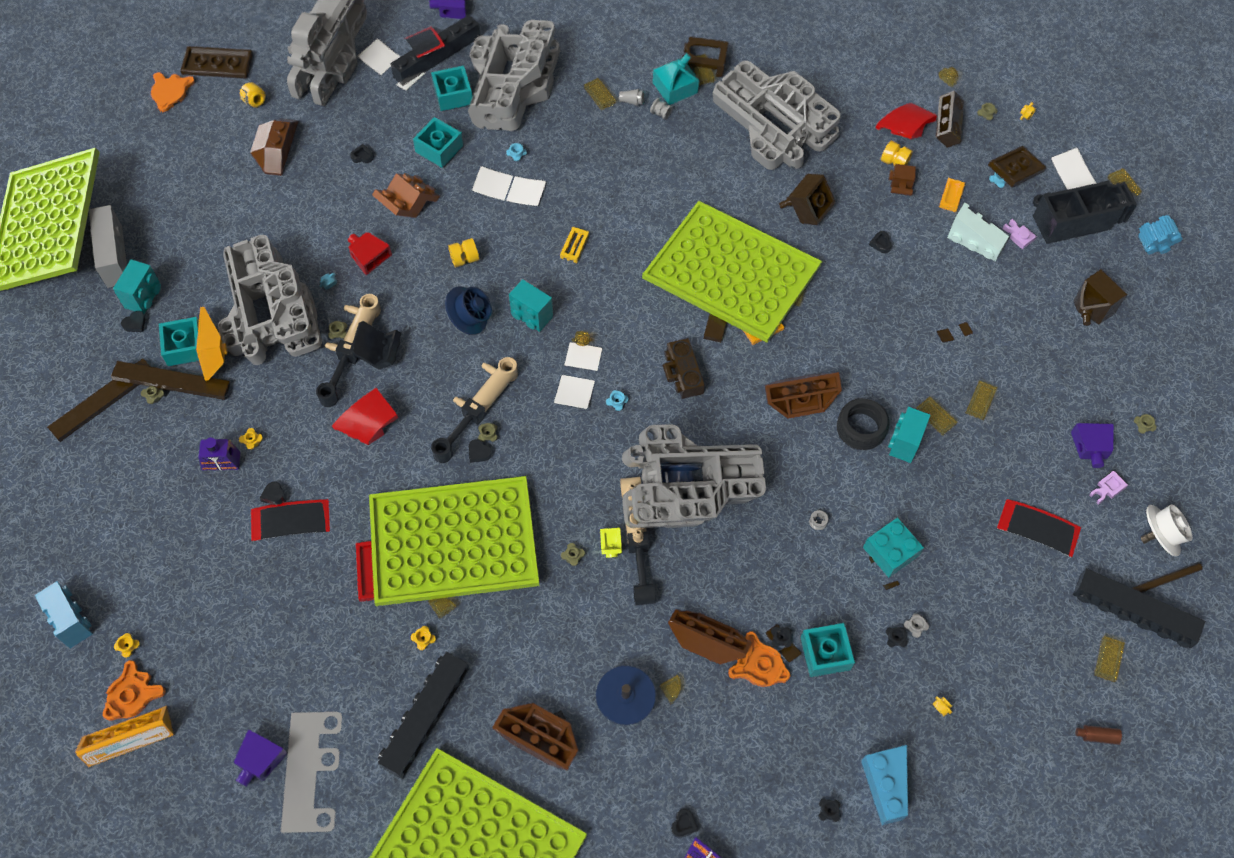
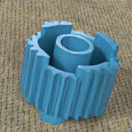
M1169 215L1159 217V221L1157 220L1152 224H1149V222L1144 223L1139 228L1141 233L1138 236L1148 255L1155 252H1160V254L1167 253L1171 250L1170 247L1182 241L1181 234L1174 220Z

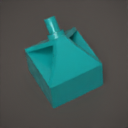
M688 53L683 58L653 69V84L668 105L698 93L699 80L687 65V62L691 59Z

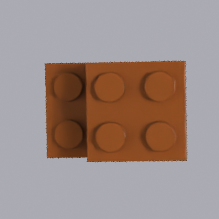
M396 173L387 190L375 189L372 194L395 215L417 218L426 201L437 202L440 197L435 193L433 187L423 183L424 180L417 175L411 176L407 173Z

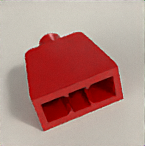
M369 232L364 233L361 237L352 234L348 238L350 255L366 276L392 256L390 245Z

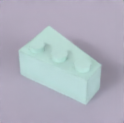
M964 203L955 217L947 238L955 243L966 246L971 251L984 255L988 259L996 261L1009 236L991 223L989 225L981 219L982 215L980 213L975 214L968 209L969 205Z

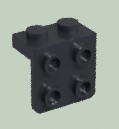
M361 321L358 323L350 351L353 355L378 370L393 365L396 360L395 355L400 345L402 333L394 330L384 334L365 321Z

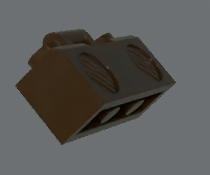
M955 90L939 97L936 138L946 148L961 142L964 100Z
M689 338L667 343V349L664 351L667 363L662 365L667 381H677L674 383L677 393H680L682 399L702 395L705 385ZM671 368H674L676 374L673 375Z

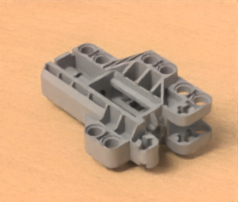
M317 0L309 13L302 12L293 26L291 33L293 41L288 46V51L292 55L291 57L288 56L287 60L288 64L293 65L288 74L287 84L293 98L300 99L303 93L307 91V86L311 81L310 91L314 103L325 106L337 83H347L358 64L354 38L367 16L365 0Z
M529 20L524 24L519 35L510 34L509 28L506 25H498V29L494 30L492 36H479L475 39L470 51V58L474 69L480 74V78L468 109L471 121L475 126L481 129L486 127L492 130H500L502 128V130L514 131L519 128L527 105L548 100L554 83L553 72L560 53L559 43L554 39L555 26L551 21ZM546 28H551L549 31H544ZM551 46H556L555 49L550 50ZM552 58L551 61L545 62L546 59ZM507 60L514 61L510 72L507 75L503 74Z
M742 61L734 68V71L731 70L724 76L722 81H719L713 90V102L749 130L751 155L769 170L777 168L782 162L786 163L789 167L792 166L798 169L803 165L804 152L801 148L803 143L820 152L825 150L839 135L837 124L840 121V112L815 93L814 86L795 71L769 77L751 62ZM820 104L824 106V109L818 110L815 109V106ZM765 111L771 112L791 128L792 131L785 134L762 114ZM831 114L837 116L835 120H830L827 117ZM832 129L836 131L835 134H828Z
M258 235L250 238L251 241L244 240L233 244L234 247L232 248L230 246L225 247L223 256L234 306L228 317L219 322L218 330L222 343H226L227 351L232 356L244 354L253 365H260L266 359L265 351H267V347L279 342L283 343L287 352L294 357L318 349L322 344L312 293L306 284L300 282L299 275L293 266L283 263L281 255L266 235ZM266 296L272 319L258 324L253 301ZM310 338H317L314 344H308Z
M651 425L640 433V445L630 447L622 454V461L626 466L643 469V484L637 485L623 495L624 521L630 528L696 527L705 520L709 521L716 518L725 504L747 503L762 496L766 491L765 478H763V458H761L762 449L757 444L697 446L685 437L676 425ZM648 432L652 433L654 440L649 439ZM667 432L672 434V439L667 437ZM702 464L703 481L662 483L660 465ZM683 494H687V499H683ZM632 513L634 519L638 521V524H633L630 521V515Z

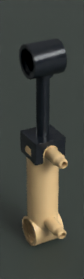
M373 294L362 296L359 308L351 305L344 306L345 311L356 314L344 340H340L339 344L328 342L325 344L326 348L336 352L340 361L330 382L321 383L316 389L319 402L324 407L336 405L338 395L335 387L347 362L356 364L358 357L350 351L358 323L365 321L372 326L374 319L381 312L378 298Z
M502 358L498 363L497 369L490 364L483 363L482 368L492 375L476 395L467 401L454 397L453 402L461 407L464 418L447 439L438 438L432 442L431 450L437 462L446 463L451 459L452 444L471 421L479 425L494 401L507 385L517 378V363L513 358ZM440 449H445L444 452H438Z
M640 477L620 479L622 498L627 491L641 484ZM632 513L630 515V521L633 524H638V521L634 519ZM626 525L628 552L635 553L639 579V584L633 585L635 606L656 604L654 583H647L643 552L649 551L648 532L646 528H630Z

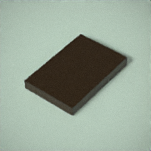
M1024 146L997 157L988 164L1011 187H1015L1043 173L1047 168Z

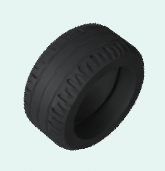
M866 398L849 401L841 409L837 420L839 437L845 444L857 450H870L882 443L889 429V416L883 406ZM855 414L867 415L876 422L878 431L872 434L858 433L851 428L848 418Z

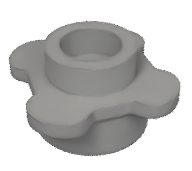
M913 614L909 621L904 622V627L912 632L913 637L918 638L923 631L928 630L929 624L919 614Z

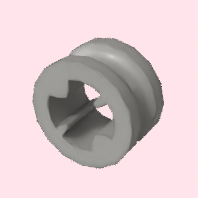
M820 510L814 511L809 520L810 526L815 530L824 529L828 523L827 514ZM816 517H821L820 520L823 519L821 524H817V521H814Z

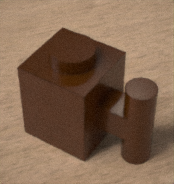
M894 165V169L890 170L888 180L891 181L890 193L912 196L915 166Z

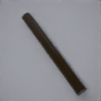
M1200 563L1137 585L1132 587V589L1142 593L1203 570V567Z

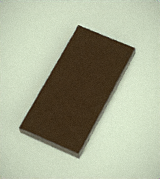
M187 46L180 72L181 75L247 79L253 51Z

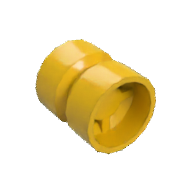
M890 141L882 154L881 161L889 165L893 163V166L895 164L907 165L913 151L906 147L900 148V144Z
M473 238L462 241V244L457 242L448 245L455 268L465 265L466 261L469 263L479 261L478 251Z

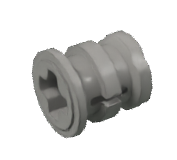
M657 98L653 102L650 112L652 114L656 112L657 116L667 119L673 107L671 105L667 106L666 102H661V99Z

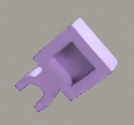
M1013 219L1009 222V225L1012 227H1009L1007 224L1003 226L1006 232L1011 233L1010 239L1021 249H1024L1036 238L1024 225L1019 228Z
M1113 471L1098 482L1100 489L1093 490L1090 496L1099 494L1101 496L1097 500L1099 505L1103 502L1106 495L1111 499L1127 488V484Z

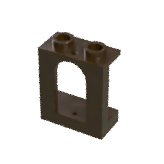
M689 36L688 43L684 45V53H688L691 56L687 65L717 70L716 77H723L728 42ZM693 46L718 48L720 53L718 59L694 56L690 53V50Z

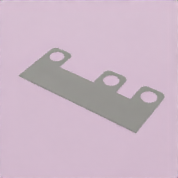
M340 712L291 713L281 833L329 832L334 828L335 811L332 808L314 809L316 771L336 770L339 765V750L337 748H318L319 734H337L340 732L342 723ZM329 716H334L338 720L337 726L332 730L326 729L324 726V721ZM327 752L333 753L335 756V762L331 766H324L321 762L322 756ZM321 813H327L331 817L330 824L326 827H320L317 824V817Z

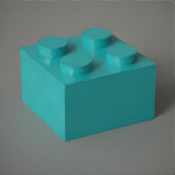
M464 65L431 72L440 111L470 105L472 91Z
M436 117L413 138L415 152L441 168L463 147L462 133Z
M130 260L113 290L125 309L141 311L145 314L146 310L151 307L155 295L160 292L161 284L151 265Z
M522 279L509 293L511 315L516 320L525 322L530 329H536L540 332L553 318L552 297Z
M197 317L159 323L161 356L167 366L199 361L196 351L199 326Z
M909 406L906 413L901 412L888 445L891 448L890 456L908 463L912 462L920 445L930 414Z
M898 517L867 538L863 546L864 550L873 558L888 578L919 557L924 549Z
M844 623L803 630L800 639L810 677L852 669L855 662Z

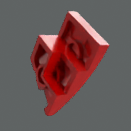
M909 103L887 114L876 124L875 128L878 130L883 128L890 129L892 134L909 139L922 136L925 124L935 122L937 115L913 103Z
M375 388L348 408L335 421L332 428L369 445L384 435L382 428L398 419V415L379 390Z

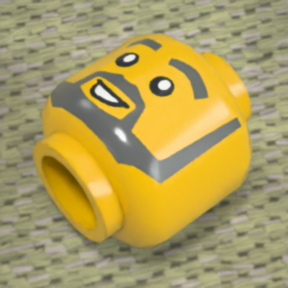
M249 82L242 86L240 98L248 106L256 108L265 101V92L257 84Z

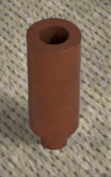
M1084 725L1083 728H1076L1075 731L1076 736L1083 737L1084 741L1120 745L1122 740L1121 730L1115 728Z

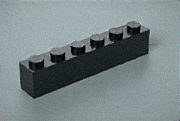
M467 15L438 33L445 45L444 47L419 58L411 50L391 62L393 78L404 86L470 45L480 36L479 23L470 15Z
M1087 568L1081 573L1073 596L1078 597L1081 602L1098 606V609L1101 611L1111 612L1121 620L1131 621L1137 624L1139 628L1151 630L1157 633L1159 637L1171 639L1184 648H1192L1199 643L1205 621Z
M445 652L443 657L440 656L438 658L433 674H429L426 677L423 690L415 695L410 711L407 710L402 716V724L399 729H395L392 732L387 748H383L378 755V765L380 768L402 780L469 671L467 662L448 652Z

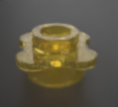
M577 331L572 341L576 342L579 346H586L592 341V338H590V333Z

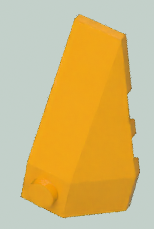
M200 307L196 351L206 381L224 363V355H227L226 343H222L221 336L205 307Z

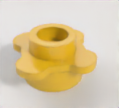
M1033 102L1029 106L1025 105L1020 112L1022 114L1020 120L1024 118L1029 120L1036 111V108L1033 107Z
M249 428L247 433L239 437V442L244 443L247 449L251 450L259 445L263 437L261 434H257L253 428Z
M422 626L411 635V640L416 642L419 650H425L427 645L434 643L436 640L435 636L431 635L427 626Z
M125 633L118 638L114 644V649L120 651L122 656L127 658L131 656V652L135 648L139 647L140 642L131 638V634Z
M937 696L935 698L936 701L932 703L933 706L943 716H946L948 713L951 714V704L944 697L940 699Z

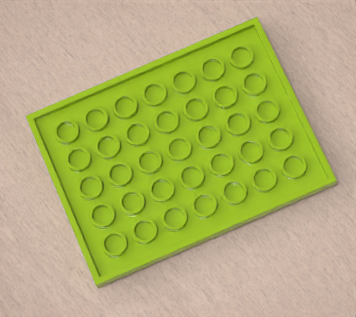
M96 148L10 173L0 215V291L77 271L100 151Z
M698 201L644 271L642 278L768 343L820 268L822 261Z
M526 476L369 494L375 606L539 586Z
M436 748L369 858H575L587 833Z

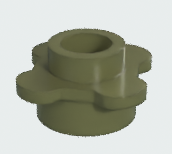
M991 103L983 104L982 108L977 111V114L983 116L986 120H992L993 115L997 113V109Z
M340 321L330 323L329 338L340 337L344 339L347 324Z
M153 386L141 391V396L147 399L148 404L158 402L164 395L163 390Z
M1144 414L1141 417L1137 416L1134 418V423L1137 424L1138 431L1142 434L1146 431L1153 432L1157 428L1155 419L1151 415Z
M485 423L478 427L480 431L478 439L481 442L485 440L494 442L497 440L496 430L498 428L495 424Z
M569 543L566 551L561 553V558L572 566H576L581 557H584L585 552L583 549L575 547L574 543Z

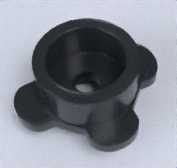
M773 627L771 629V634L773 635L772 646H785L786 648L791 646L790 628Z
M903 627L887 628V645L891 648L894 646L906 647L908 644L906 630Z
M821 799L819 801V806L821 807L818 815L821 821L827 819L838 822L840 820V802L838 800Z

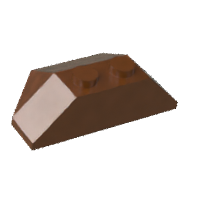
M281 118L259 125L250 153L265 174L282 176L298 120Z
M839 372L811 374L778 380L765 385L767 404L787 419L825 412L842 391Z
M675 609L668 621L682 648L718 664L745 658L752 644L735 628L699 612Z
M534 703L503 709L492 727L494 731L512 745L550 766L568 771L578 753L570 723Z

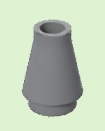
M640 89L620 91L619 101L639 106V104L644 103V91H640Z

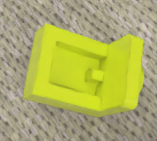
M620 527L600 529L601 553L606 554V557H618V553H622Z

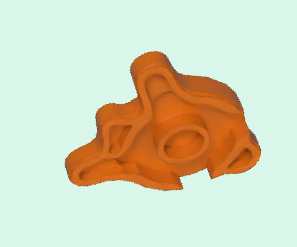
M155 73L153 75L155 84L151 89V96L156 102L159 111L167 112L170 108L174 107V103L178 101L181 103L184 100L187 89L194 85L195 80L191 76L180 78L176 74L166 79L162 73Z
M748 632L745 638L752 644L746 657L738 659L737 664L729 669V677L731 679L743 678L760 687L787 682L790 672L786 669L781 654L771 646L761 643L754 632Z
M129 660L124 664L122 675L110 685L106 692L107 703L105 702L103 717L108 721L134 717L142 712L149 702L163 697L166 692L165 688L161 685L148 686L151 675L147 672H139L137 664Z

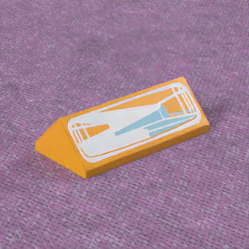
M167 706L83 736L77 747L76 755L90 767L173 736Z

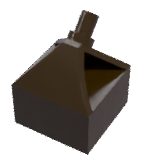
M807 173L793 192L786 197V200L779 202V206L781 209L793 206L800 223L818 225L836 201L824 175Z
M1101 269L1087 278L1074 298V305L1083 318V325L1089 326L1091 320L1101 324L1116 313L1126 298L1127 293Z

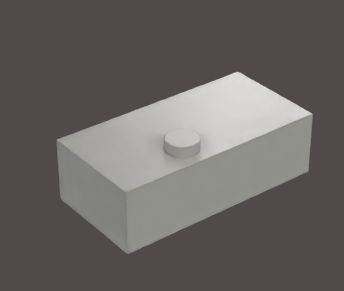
M111 205L89 209L95 268L107 288L115 286L127 266L122 225Z

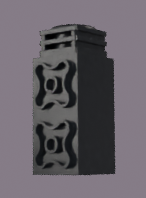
M1109 181L1043 195L1033 214V218L1046 244L1112 230L1116 223L1120 224L1128 221L1137 203L1125 181L1115 185L1110 184Z

